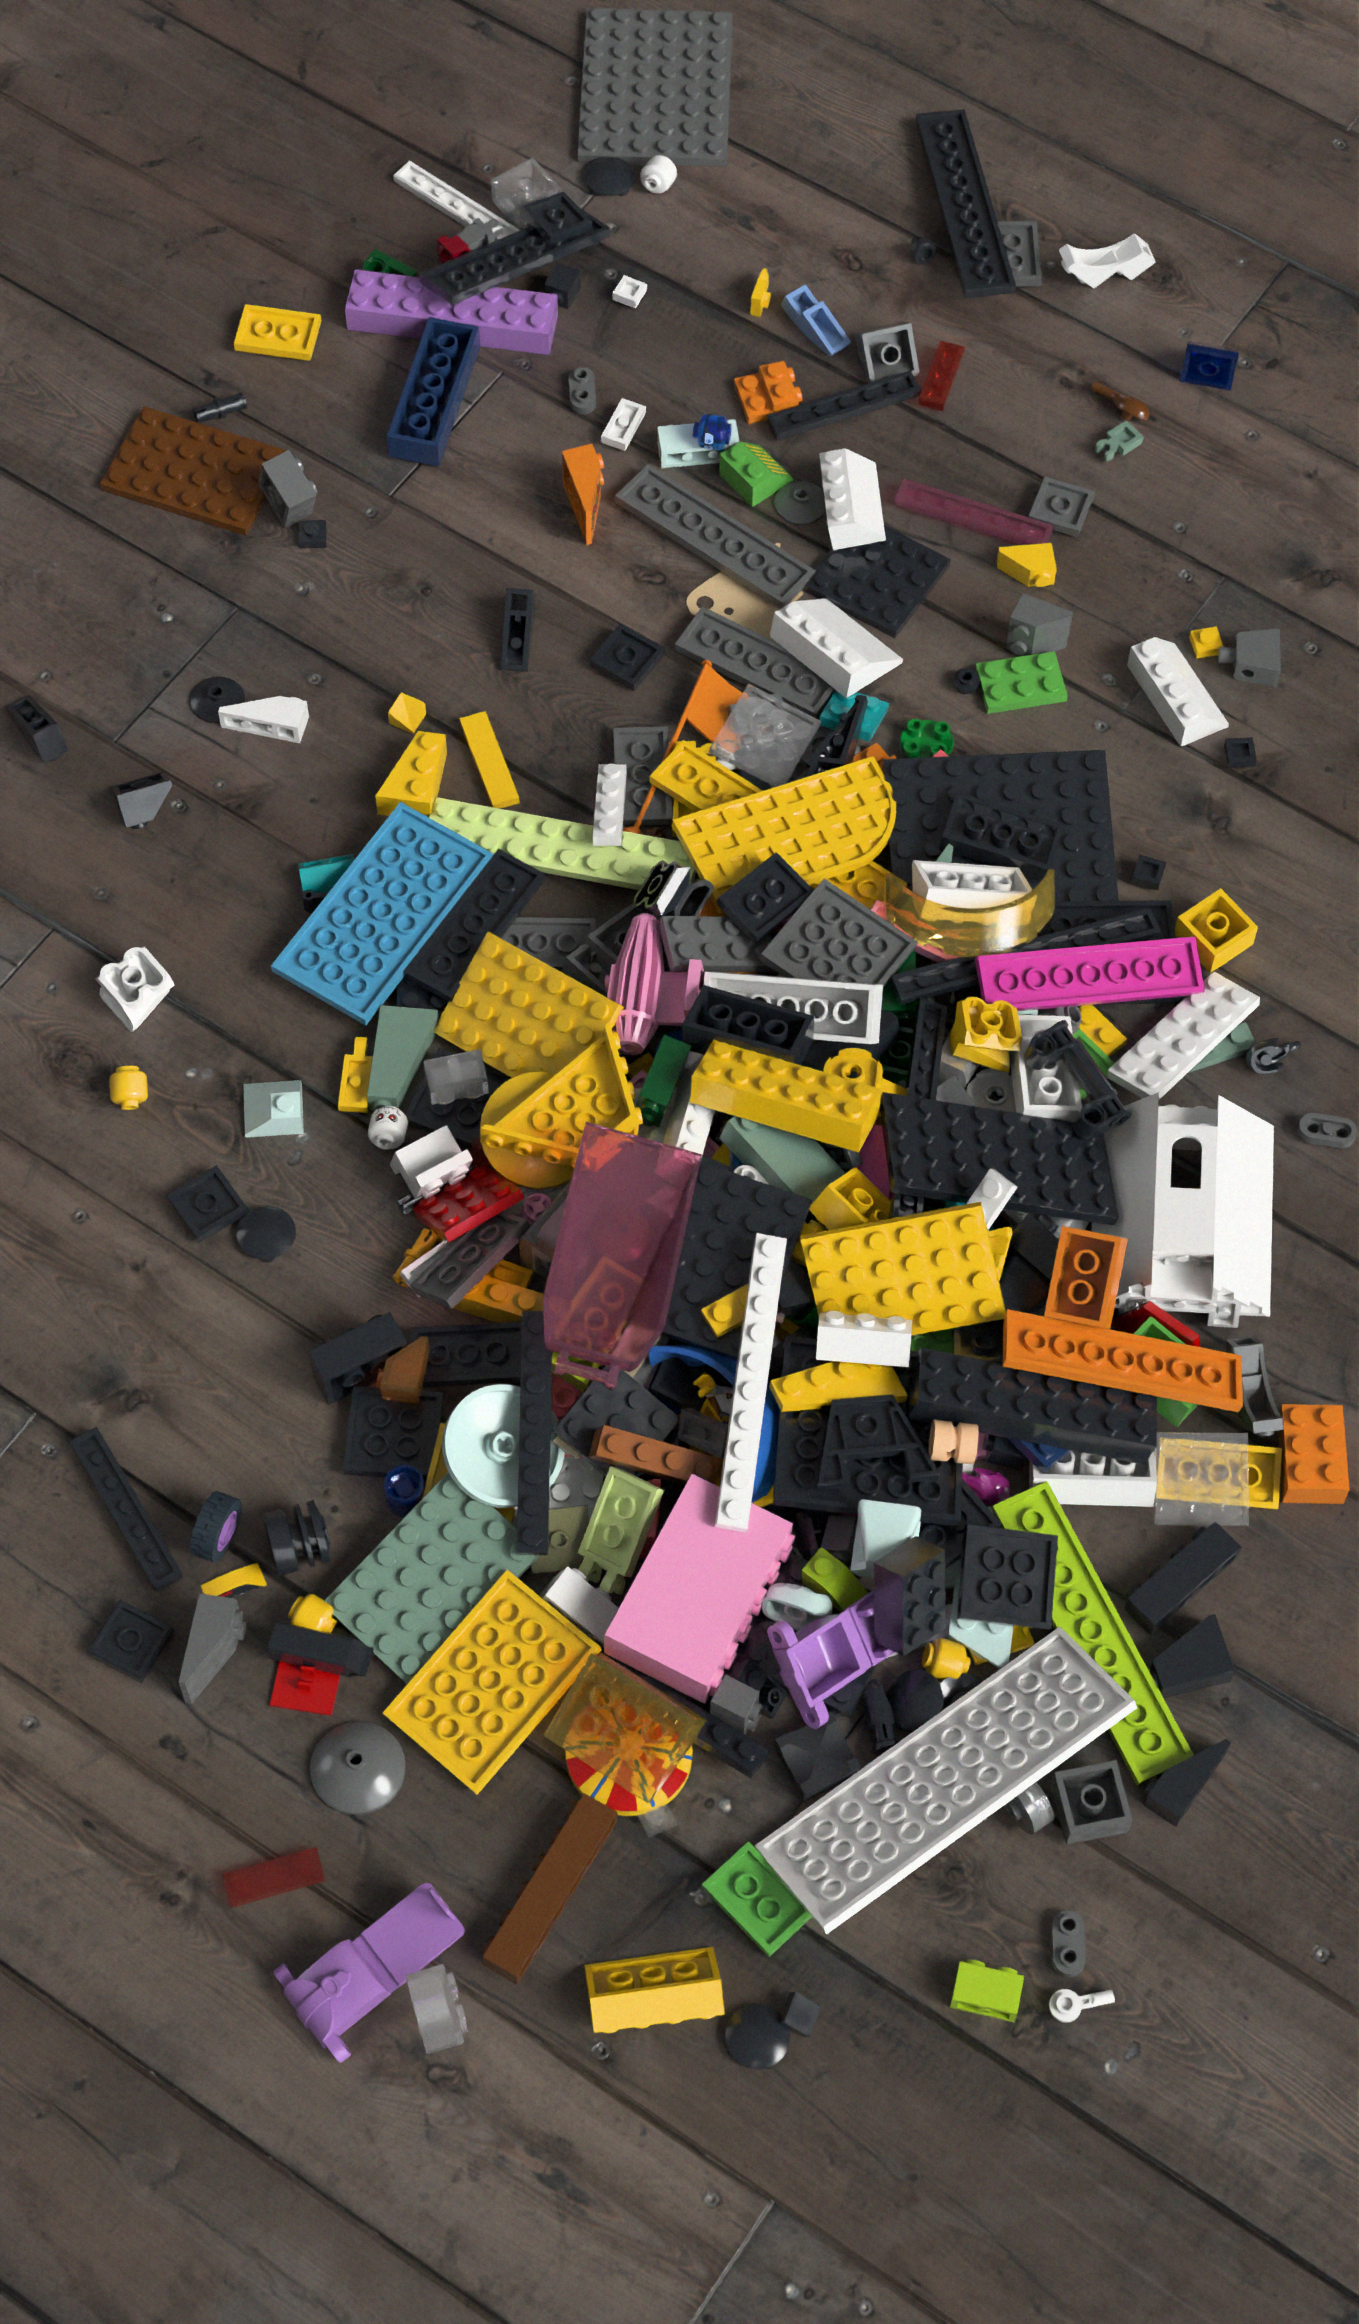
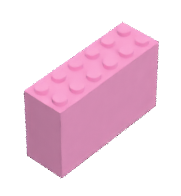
M691 1474L605 1633L604 1653L706 1704L709 1696L713 1697L722 1682L723 1669L729 1670L737 1656V1642L744 1643L751 1629L752 1614L758 1616L760 1613L763 1599L767 1592L766 1587L769 1588L775 1584L779 1576L780 1561L784 1563L787 1561L793 1549L792 1543L795 1536L791 1534L793 1523L751 1503L748 1529L745 1533L714 1527L720 1487Z

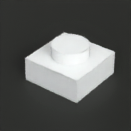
M624 275L613 291V300L636 309L647 291V284Z

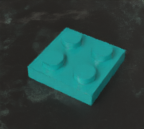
M836 690L820 716L819 725L835 730L840 723V717L843 713L847 714L855 703V697L864 694L855 692L845 698ZM864 695L867 697L868 705L859 739L870 742L888 712L889 703Z

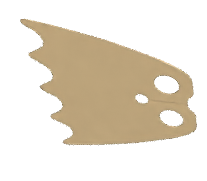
M776 543L775 545L780 547L781 543ZM719 572L698 586L687 597L686 603L691 614L696 615L700 610L696 603L697 600L702 596H707L714 603L709 610L776 642L770 637L774 613L780 610V608L726 573ZM802 590L791 602L797 601L804 594V591ZM730 607L734 612L731 615H727L724 613V610Z

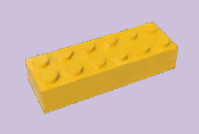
M713 1040L692 1075L690 1103L859 1153L879 1116L881 1089Z

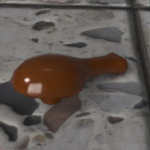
M1092 382L1090 384L1091 391L1112 401L1117 408L1124 411L1121 417L1125 421L1129 422L1132 417L1144 421L1149 419V409L1141 400L1118 393L1100 382Z

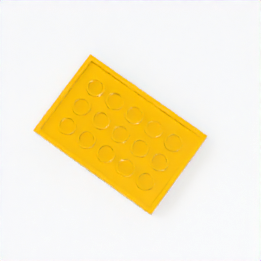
M487 932L459 982L460 987L451 1002H448L438 1020L434 1033L511 1078L530 1072L557 1074L604 1035V1027L608 1022H610L612 1029L620 1011L624 1007L496 935Z
M982 1202L801 1235V1244L818 1316H820V1313H827L829 1311H838L844 1315L855 1316L871 1314L874 1317L880 1318L900 1316L906 1320H912L911 1336L1004 1319L1006 1311Z
M506 1570L385 1709L383 1714L478 1795L602 1649L515 1575Z

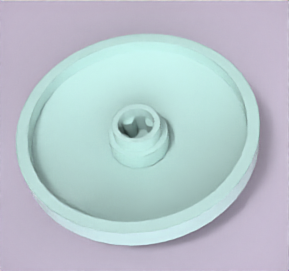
M497 1384L472 1392L453 1409L443 1432L442 1451L450 1476L457 1486L472 1499L492 1507L512 1508L518 1506L520 1387ZM553 1411L551 1414V1441L555 1437L552 1430L559 1422ZM551 1443L550 1486L559 1475L565 1454L564 1451Z

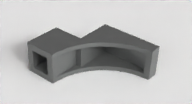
M1256 1336L1227 1339V1353L1241 1355L1243 1406L1238 1412V1417L1253 1434L1256 1433L1258 1436H1269L1274 1434V1431L1284 1430L1283 1418L1276 1408L1268 1382L1263 1343Z

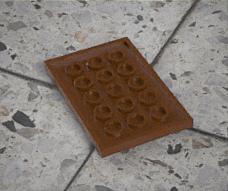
M143 406L103 477L100 487L101 491L246 536L266 500L258 486L261 464L288 450Z

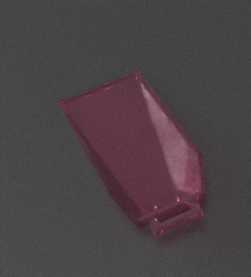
M590 1122L585 1123L543 1295L544 1342L548 1350L559 1353L554 1373L560 1375L564 1373L604 1383L605 1387L614 1389L619 1370L631 1372L638 1368L656 1342L666 1323L702 1154ZM568 1356L609 1366V1371L567 1361Z

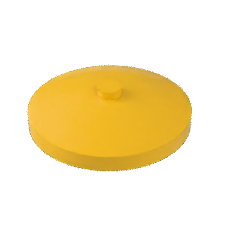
M549 1072L524 1073L503 1083L486 1103L481 1117L480 1128L485 1124L494 1126L556 1074ZM481 1143L484 1154L495 1171L511 1183L523 1188L535 1190L555 1188L571 1181L579 1172L572 1168V1166L561 1163L551 1164L542 1158L521 1156L508 1149H494L485 1143Z

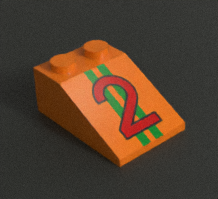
M593 444L562 451L563 486L586 545L592 544L601 499V486L604 485V478L600 470L604 468L603 459L600 453L596 454Z

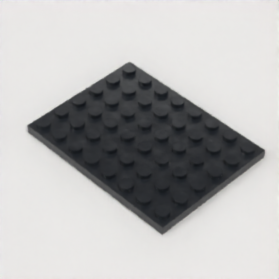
M1105 750L883 760L885 781L889 782L892 787V797L896 801L895 823L888 840L890 869L892 874L908 883L907 890L893 905V908L901 911L913 894V860L936 862L944 851L939 849L957 792L1064 825L1047 882L1024 875L1036 895L1034 901H1119ZM952 854L951 863L994 866L959 854Z

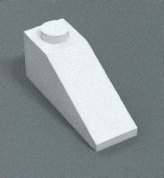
M277 696L220 707L218 711L222 728L296 743L301 742L309 718L307 701L296 697Z

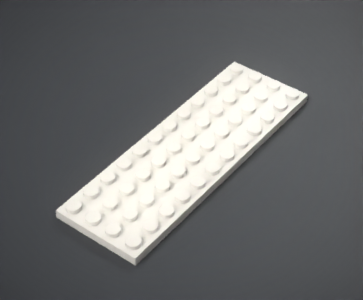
M1058 1627L756 1844L755 1848L827 1935L1137 1709L1136 1703L1061 1627Z

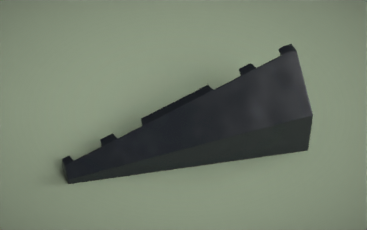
M857 695L855 697L853 706L847 714L843 713L838 726L833 732L828 733L806 763V769L798 779L795 778L793 781L852 763L868 705L866 696Z

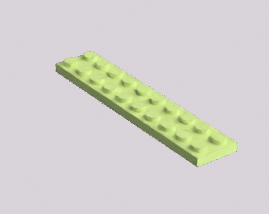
M438 797L435 799L432 814L429 817L493 854L499 848L544 873L636 890L640 889L652 867L662 860L668 864L676 861L683 867H690V880H694L696 871L680 841L622 831L621 846H593V825Z

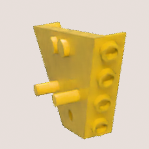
M610 1022L605 1025L604 1035L498 1123L494 1126L483 1125L480 1128V1142L494 1149L504 1148L514 1151L521 1156L542 1158L551 1164L561 1163L572 1166V1168L578 1171L596 1172L638 1137L639 1125L643 1124L642 1114L639 1107H634L632 1100L635 1099L634 1086L632 1082H627L625 1074H628L626 1059L619 1056L618 1049L621 1048L620 1039L617 1032H612Z

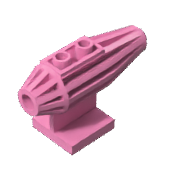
M648 913L639 914L632 919L616 963L611 965L610 975L605 977V992H608L607 998L624 1007L618 1015L612 1032H617L620 1039L621 1048L618 1049V1052L626 1055L641 1054L659 1025L682 1026L704 986L705 973L701 960L690 959L688 972H665L659 920Z

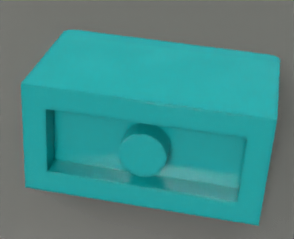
M353 854L298 863L303 891L311 890L313 893H327L355 860Z

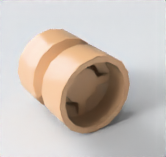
M933 1420L929 1437L928 1454L930 1458L935 1461L944 1462L953 1458L955 1463L973 1465L978 1447V1425L959 1423L957 1427H954L950 1421Z

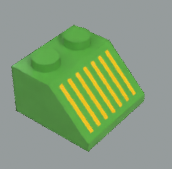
M740 441L720 454L719 475L751 507L773 495L784 485L793 482V477L760 445Z

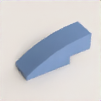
M806 284L785 296L781 303L784 311L796 326L826 354L832 356L852 343L823 301L818 303Z

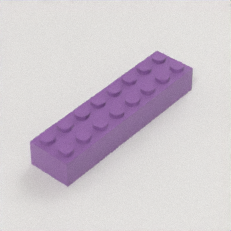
M355 270L345 306L347 330L421 339L428 318L433 317L479 326L480 346L549 355L558 318V301L556 294L494 287L458 304L451 305L421 284L419 277Z

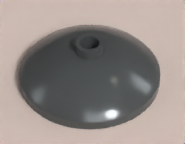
M360 1721L345 1723L329 1731L317 1744L310 1762L311 1781L319 1798L330 1808L349 1815L369 1814L386 1806L399 1792L406 1770L404 1753L397 1739L379 1725ZM354 1757L362 1759V1762L358 1765L350 1763Z

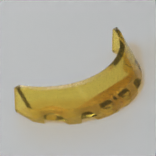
M1048 869L1043 880L1023 897L1010 903L988 908H960L936 903L912 892L893 875L885 874L882 892L885 917L892 925L896 924L903 931L911 935L918 942L917 944L924 947L929 944L941 948L944 954L961 957L1004 954L1012 951L1014 946L1023 942L1027 944L1037 937V933L1046 923L1051 920L1055 909L1054 869Z

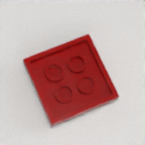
M486 1165L485 1167L475 1168L469 1173V1176L453 1185L449 1183L443 1191L427 1199L423 1198L412 1210L419 1221L449 1243L525 1198L520 1188Z

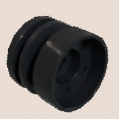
M314 1500L306 1502L309 1516L303 1517L299 1504L294 1505V1520L288 1521L283 1509L262 1514L278 1576L299 1571L298 1557L303 1555L310 1568L315 1567L313 1553L317 1551L319 1552L322 1564L330 1563V1540L326 1524Z

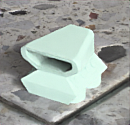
M860 1500L858 1503V1521L850 1571L860 1577L874 1578L875 1561L914 1536L919 1537L921 1509L910 1505Z

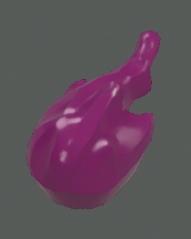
M973 1468L976 1475H968L962 1472V1479L976 1492L975 1494L986 1506H993L1008 1499L1010 1483L999 1472L983 1468Z

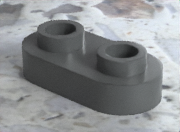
M585 367L575 368L569 374L570 406L577 414H589L596 408L594 373Z
M1320 1113L1305 1114L1298 1125V1134L1303 1141L1335 1148L1350 1147L1358 1133L1355 1123L1350 1119ZM1308 1129H1314L1316 1133H1311ZM1341 1133L1345 1136V1138H1340L1337 1136V1134Z
M1065 1910L1055 1916L1051 1926L1052 1965L1059 1975L1071 1978L1082 1972L1086 1962L1085 1924L1078 1913ZM1071 1922L1074 1925V1929L1071 1931L1066 1930L1063 1927V1923ZM1072 1954L1075 1957V1961L1073 1963L1065 1961L1064 1955Z

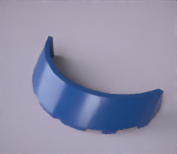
M692 1345L646 1348L647 1359L651 1366L665 1359L678 1357L689 1366L698 1367L704 1364L711 1366L734 1386L737 1361ZM768 1382L751 1503L766 1496L774 1485L779 1406L769 1388Z

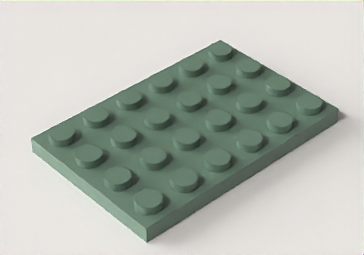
M448 1472L333 1591L325 1602L333 1606V1616L363 1644L373 1647V1654L407 1685L506 1570L519 1579L540 1555H517V1529L495 1508L482 1504L464 1493Z

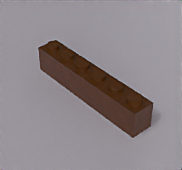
M585 1793L580 1801L574 1800L566 1813L568 1820L563 1828L559 1826L556 1828L549 1841V1844L552 1845L546 1855L541 1853L532 1868L535 1873L529 1882L524 1881L515 1896L518 1901L512 1910L509 1908L505 1910L498 1923L501 1926L495 1937L490 1936L482 1948L481 1953L484 1954V1966L518 1985L617 1823V1812Z

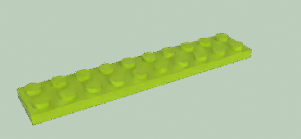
M1048 1481L993 1505V1514L1002 1523V1529L1058 1536L1052 1626L1054 1629L1061 1627L1135 1701L1137 1709L1109 1728L1108 1732L1136 1785L1145 1783L1153 1777L1163 1774L1165 1770L1194 1756Z

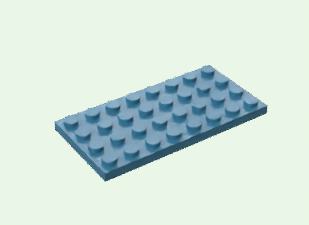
M400 802L271 965L272 972L360 1023L367 1025L404 977V969L488 863L493 853Z

